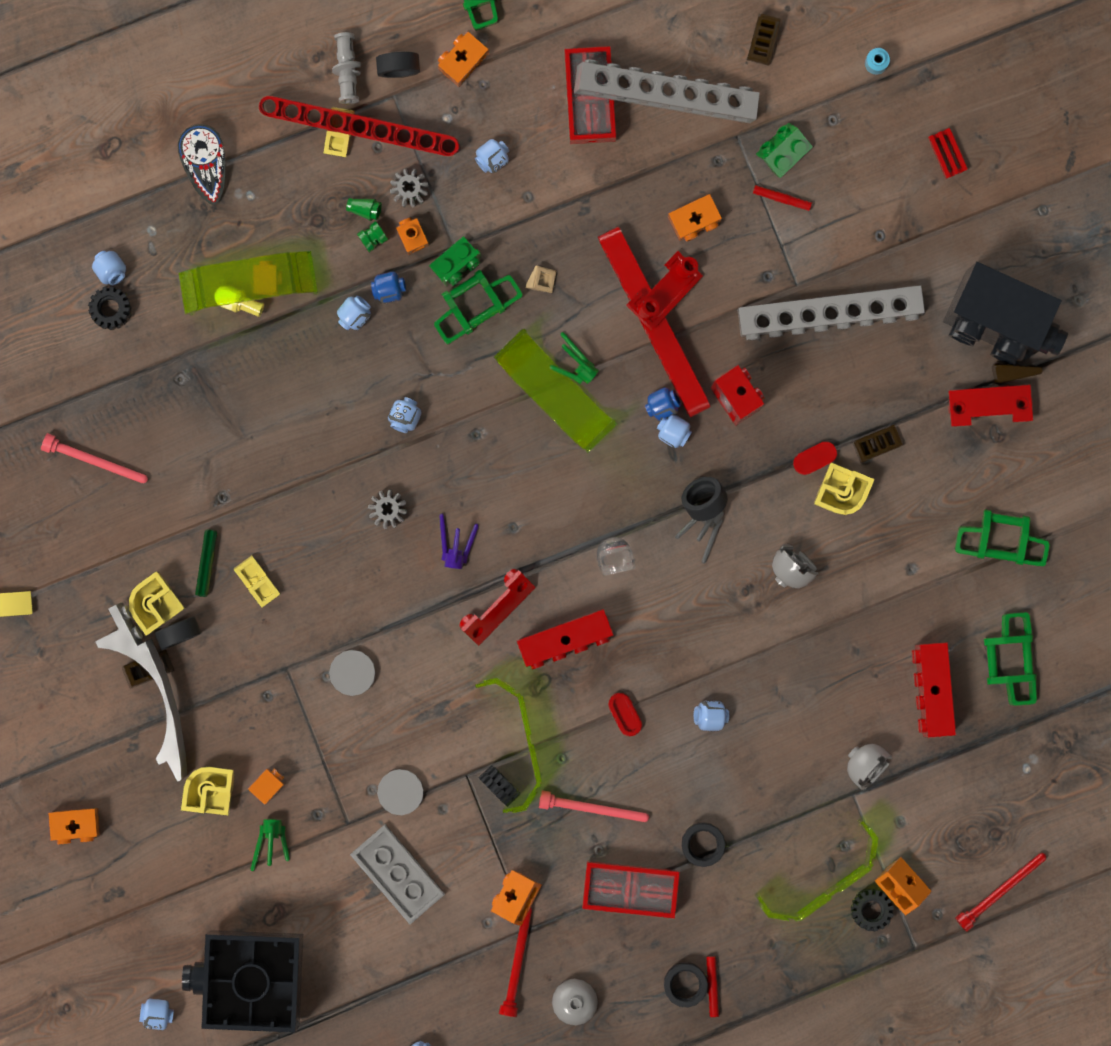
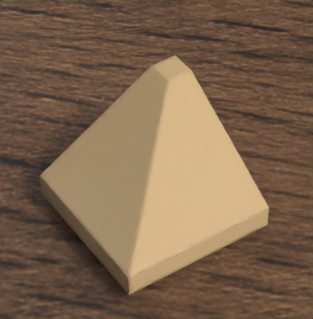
M535 266L526 284V288L552 293L557 271Z

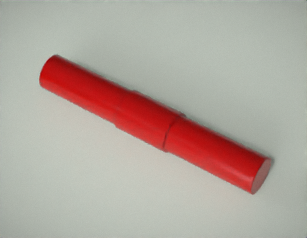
M755 185L752 193L807 211L810 210L812 202Z
M707 956L710 1017H719L716 956Z

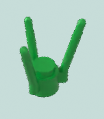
M561 332V337L572 350L566 344H562V348L579 363L575 369V372L578 374L575 375L554 365H550V369L574 379L579 384L582 381L589 384L599 370L585 357L564 332Z
M263 819V825H260V833L250 868L252 872L255 871L264 834L265 838H268L267 865H272L273 840L279 839V834L285 860H290L285 826H281L282 820Z

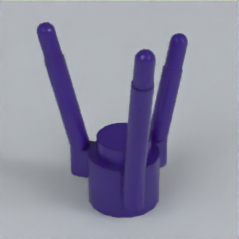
M440 514L444 567L462 569L463 563L467 564L468 554L479 527L478 524L474 525L462 555V550H458L459 528H456L453 549L447 551L444 515Z

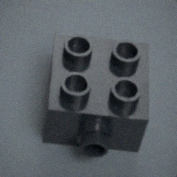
M977 261L965 272L943 320V323L952 326L948 335L952 339L972 347L975 342L983 340L994 345L990 354L992 357L1015 366L1017 361L1027 360L1037 352L1044 354L1050 352L1058 356L1068 337V332L1063 329L1060 330V325L1053 322L1062 302L1061 299Z
M211 930L205 934L204 962H195L194 966L184 965L182 972V990L189 992L192 990L193 995H203L201 1029L295 1033L300 1027L303 934Z

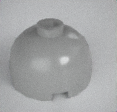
M783 544L776 552L772 562L773 572L777 576L775 580L783 587L802 588L807 586L818 575V572H815L817 570L816 566L804 553L800 551L797 554L792 551L794 548L792 545Z
M867 744L861 748L856 746L848 755L851 759L847 765V772L854 784L861 790L867 788L865 784L868 781L874 783L889 766L886 760H892V755L876 744Z
M575 978L565 980L558 985L553 993L552 1006L554 1013L559 1020L566 1024L575 1026L585 1024L592 1019L597 1011L598 999L596 991L589 983Z

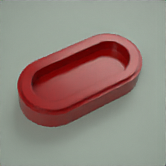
M821 442L799 453L793 460V467L800 475L811 474L832 463L836 459L837 450L832 443Z
M624 693L612 695L608 706L620 731L626 736L637 735L641 730L642 722L630 698Z

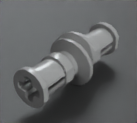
M349 32L334 35V40L337 41L338 64L332 68V73L339 76L338 82L341 94L339 103L355 104L359 102V97L356 93V76H359L361 72L355 70V68L360 67L361 62L354 61L353 40L355 35Z

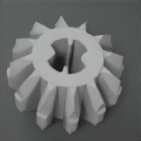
M404 169L405 176L402 177L397 172L395 176L399 181L391 180V185L397 188H392L390 193L398 194L394 198L395 202L403 199L402 207H406L407 201H410L411 207L414 208V200L422 204L423 199L420 195L428 196V192L423 190V188L429 185L428 182H421L425 178L423 174L416 178V169L412 170L411 175L408 174L407 169ZM406 184H408L409 186H411L412 184L415 185L413 186L414 191L412 193L410 191H403L406 190Z
M388 490L387 497L384 496L383 491H379L380 500L374 496L371 498L377 505H368L369 509L376 510L369 517L375 518L379 516L375 521V525L378 526L384 520V529L388 528V521H391L392 527L396 528L397 525L394 521L396 518L400 522L404 521L399 516V513L407 514V510L399 508L406 505V501L397 503L401 495L397 493L392 499V490ZM388 503L393 505L391 508L393 513L391 515L387 513V516L383 515L384 509L382 506L384 504L388 506Z

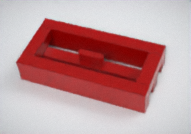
M950 128L928 137L945 179L968 170ZM945 135L947 136L950 145L953 149V152L956 156V159L959 163V169L957 168L954 159L951 155V152L948 148V145L945 141ZM938 138L953 170L950 173L935 141Z

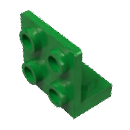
M463 236L433 261L429 267L446 287L450 284L455 286L463 279L462 274L465 271L469 270L471 272L480 265L481 252L478 249L475 250Z

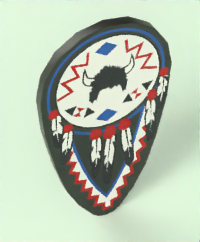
M195 124L186 128L180 135L178 154L182 166L195 190L206 202L215 205L221 198L225 184L223 141L220 134L213 127L205 124Z

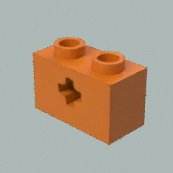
M467 32L465 35L460 34L453 42V49L450 52L445 51L438 59V70L458 87L489 54V49L470 32ZM466 54V61L460 60L458 62L457 55L463 56Z
M710 194L668 213V218L679 241L685 239L686 242L698 237L697 233L704 229L706 232L719 227L718 223L722 219ZM692 215L701 217L698 225L695 222H690Z
M98 808L48 813L51 841L57 840V844L71 843V839L80 838V842L94 841V837L100 836ZM73 820H75V824H80V828L76 829V833H74V829H69V825L73 824Z
M902 857L887 866L875 880L877 885L905 916L919 907L932 892Z
M511 870L503 880V888L500 894H497L492 901L493 907L491 912L513 924L521 926L542 884L520 872ZM513 893L517 896L516 900L512 898Z

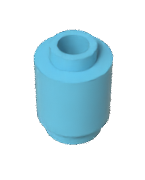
M882 48L871 50L865 59L867 71L875 75L883 73L890 62L889 54ZM874 58H879L882 62L877 63Z

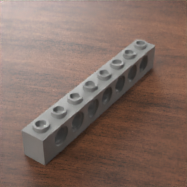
M585 60V62L577 66L574 93L744 123H752L756 120L759 92H753V89L750 87H739V89L731 88V85L727 83L713 85L704 79L690 81L687 80L686 76L682 75L667 77L665 73L659 71H652L650 74L644 73L641 68L621 69V66L618 64L598 65V61ZM597 74L604 76L605 84H600L597 81ZM619 78L627 81V88L619 85ZM641 82H646L649 85V92H645L641 88ZM663 86H668L671 89V96L664 93ZM686 89L692 91L693 100L686 97ZM708 93L714 95L715 103L708 101ZM730 97L736 99L737 107L731 106L729 103Z
M921 286L740 307L737 310L741 337H746V340L760 339V335L769 334L770 338L783 336V332L792 331V335L806 333L805 329L813 328L815 332L828 331L830 326H837V329L851 328V324L860 323V327L874 325V321L883 320V324L897 322L896 318L904 317L906 321L919 320V316L925 313ZM895 300L904 302L905 309L903 311L895 310L893 306ZM879 303L882 306V313H873L870 308L871 304ZM851 305L857 306L860 310L859 316H850L848 307ZM827 308L835 309L837 312L836 319H828L825 316V310ZM804 311H811L814 314V321H804L802 313ZM784 313L789 314L792 319L791 324L783 325L779 320V316ZM760 316L766 317L769 320V326L766 328L759 327L756 322L757 318Z

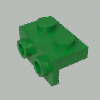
M787 123L777 130L776 135L771 140L762 144L756 155L764 160L778 178H781L813 146L797 127Z

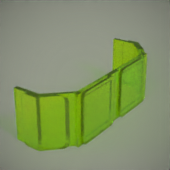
M311 251L265 255L205 265L179 272L184 311L189 316L193 315V312L211 307L290 294L312 293L317 295L318 293Z
M526 329L520 330L493 357L528 396L587 454L618 425L615 419L612 420L569 377L550 369V365L560 367L528 335Z
M499 678L484 680L483 683L476 684L475 687L479 688L497 684L518 698L536 784L523 804L503 808V813L526 811L538 792L536 791L537 787H541L542 778L534 743H531L530 735L532 733L524 696H521V693L512 691L515 689Z
M857 820L869 837L865 863L795 914L769 910L762 898L756 893L754 896L759 901L758 905L766 916L790 921L788 918L794 919L796 922L798 920L802 921L832 899L831 896L835 893L842 892L872 870L871 867L874 866L872 858L875 859L878 837L872 828L866 825L863 820Z

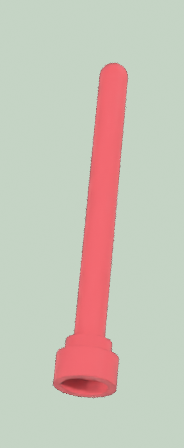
M49 433L46 434L43 440L41 450L44 452L55 453L57 451L142 484L148 481V477L142 473L59 443L60 440Z
M541 791L540 809L548 810V808L555 806L640 822H647L649 820L647 813L558 798L551 794L550 791Z

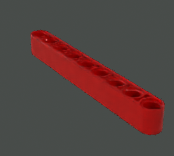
M275 96L263 97L259 102L260 112L267 117L429 153L452 156L458 152L460 146L459 141L451 135ZM269 99L273 100L276 104V109L272 113H268L264 108L265 102ZM292 104L298 108V115L294 118L289 117L286 113L287 107ZM314 109L318 110L321 114V118L317 123H313L309 119V113ZM336 114L343 118V124L339 128L334 127L331 123L332 117ZM358 119L363 120L366 125L365 130L361 133L356 132L353 127L354 122ZM380 124L388 128V134L384 138L378 137L376 134V128ZM403 129L408 130L411 135L410 140L406 143L401 142L398 138V133ZM425 134L430 135L433 139V144L428 148L423 147L420 143L421 137ZM447 139H451L455 143V149L451 153L443 149V142Z
M616 227L598 236V240L629 301L639 291L646 296L651 291V288L620 228ZM666 317L652 331L640 320L689 417L691 418L711 407Z

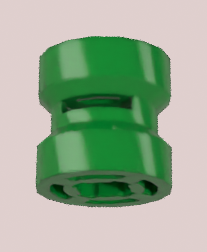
M376 221L370 224V229L361 230L357 233L369 253L375 249L378 243L383 244L388 241Z

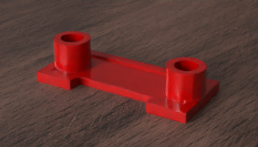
M677 251L664 264L669 272L646 296L639 291L626 304L651 331L703 277L698 271V262L693 257H684Z
M1031 385L948 391V412L950 414L951 427L971 426V417L1012 415L1013 423L1033 421ZM1019 401L1024 402V407L1018 405ZM957 405L962 408L960 412L955 409Z
M512 569L507 572L504 577V585L508 589L480 618L476 615L468 614L460 621L459 627L478 646L536 588L519 570Z

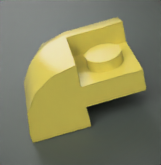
M830 463L818 490L814 505L837 514H852L865 503L875 479Z
M157 571L138 584L132 590L129 598V611L146 636L185 609L172 591V588Z
M202 767L193 771L187 778L184 786L181 810L228 816L234 784V770Z

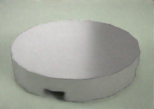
M355 650L344 651L336 656L331 663L329 671L330 680L335 689L342 694L350 696L360 695L373 684L375 667L369 656L363 652Z
M398 769L390 771L382 778L378 785L377 795L380 804L386 811L395 815H405L418 808L423 799L424 790L421 781L415 774L409 770Z

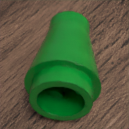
M349 198L347 201L346 211L369 221L373 219L378 220L381 214L382 204L377 202L376 199Z

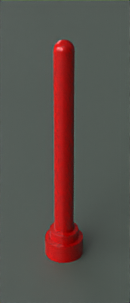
M1039 853L970 912H961L956 916L955 919L959 925L968 932L974 927L975 919L1041 865L1047 858L1046 854Z
M531 907L522 925L519 927L506 1001L503 1000V1005H500V1015L517 1017L518 1008L516 1007L515 999L531 919Z

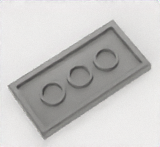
M386 824L350 854L409 924L413 923L445 895Z

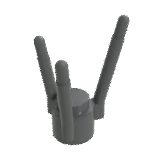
M723 511L715 518L701 521L705 525L698 535L697 541H701L709 527L713 528L702 563H706L718 529L723 522L721 520L724 515ZM692 519L676 534L675 538L679 539L697 520Z

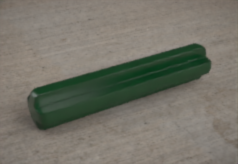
M206 529L204 532L195 595L199 597L208 596L217 539V531Z

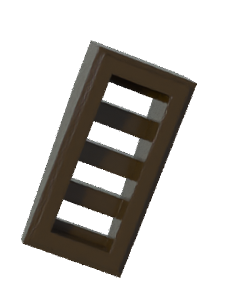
M759 13L747 57L748 61L769 66L781 21L780 18ZM761 22L774 25V29L761 26ZM759 32H763V33L771 34L772 37H771V38H767V37L758 35V33H759ZM756 41L769 44V48L756 45ZM754 50L765 52L767 56L753 54Z
M1004 364L992 365L994 382L996 384L1037 376L1043 373L1042 368Z
M895 425L852 442L860 463L903 446ZM887 432L891 433L895 442L894 445L890 444L886 435ZM882 435L883 440L886 444V448L884 449L882 448V445L878 438V436ZM871 439H874L876 443V446L878 448L877 452H874V449L870 442ZM863 442L866 443L870 452L867 456L861 444Z
M167 650L158 652L165 666L166 673L169 674L175 671ZM136 661L122 667L130 689L154 680L147 670L148 676H143L140 664ZM135 668V671L139 678L136 681L131 672V669Z

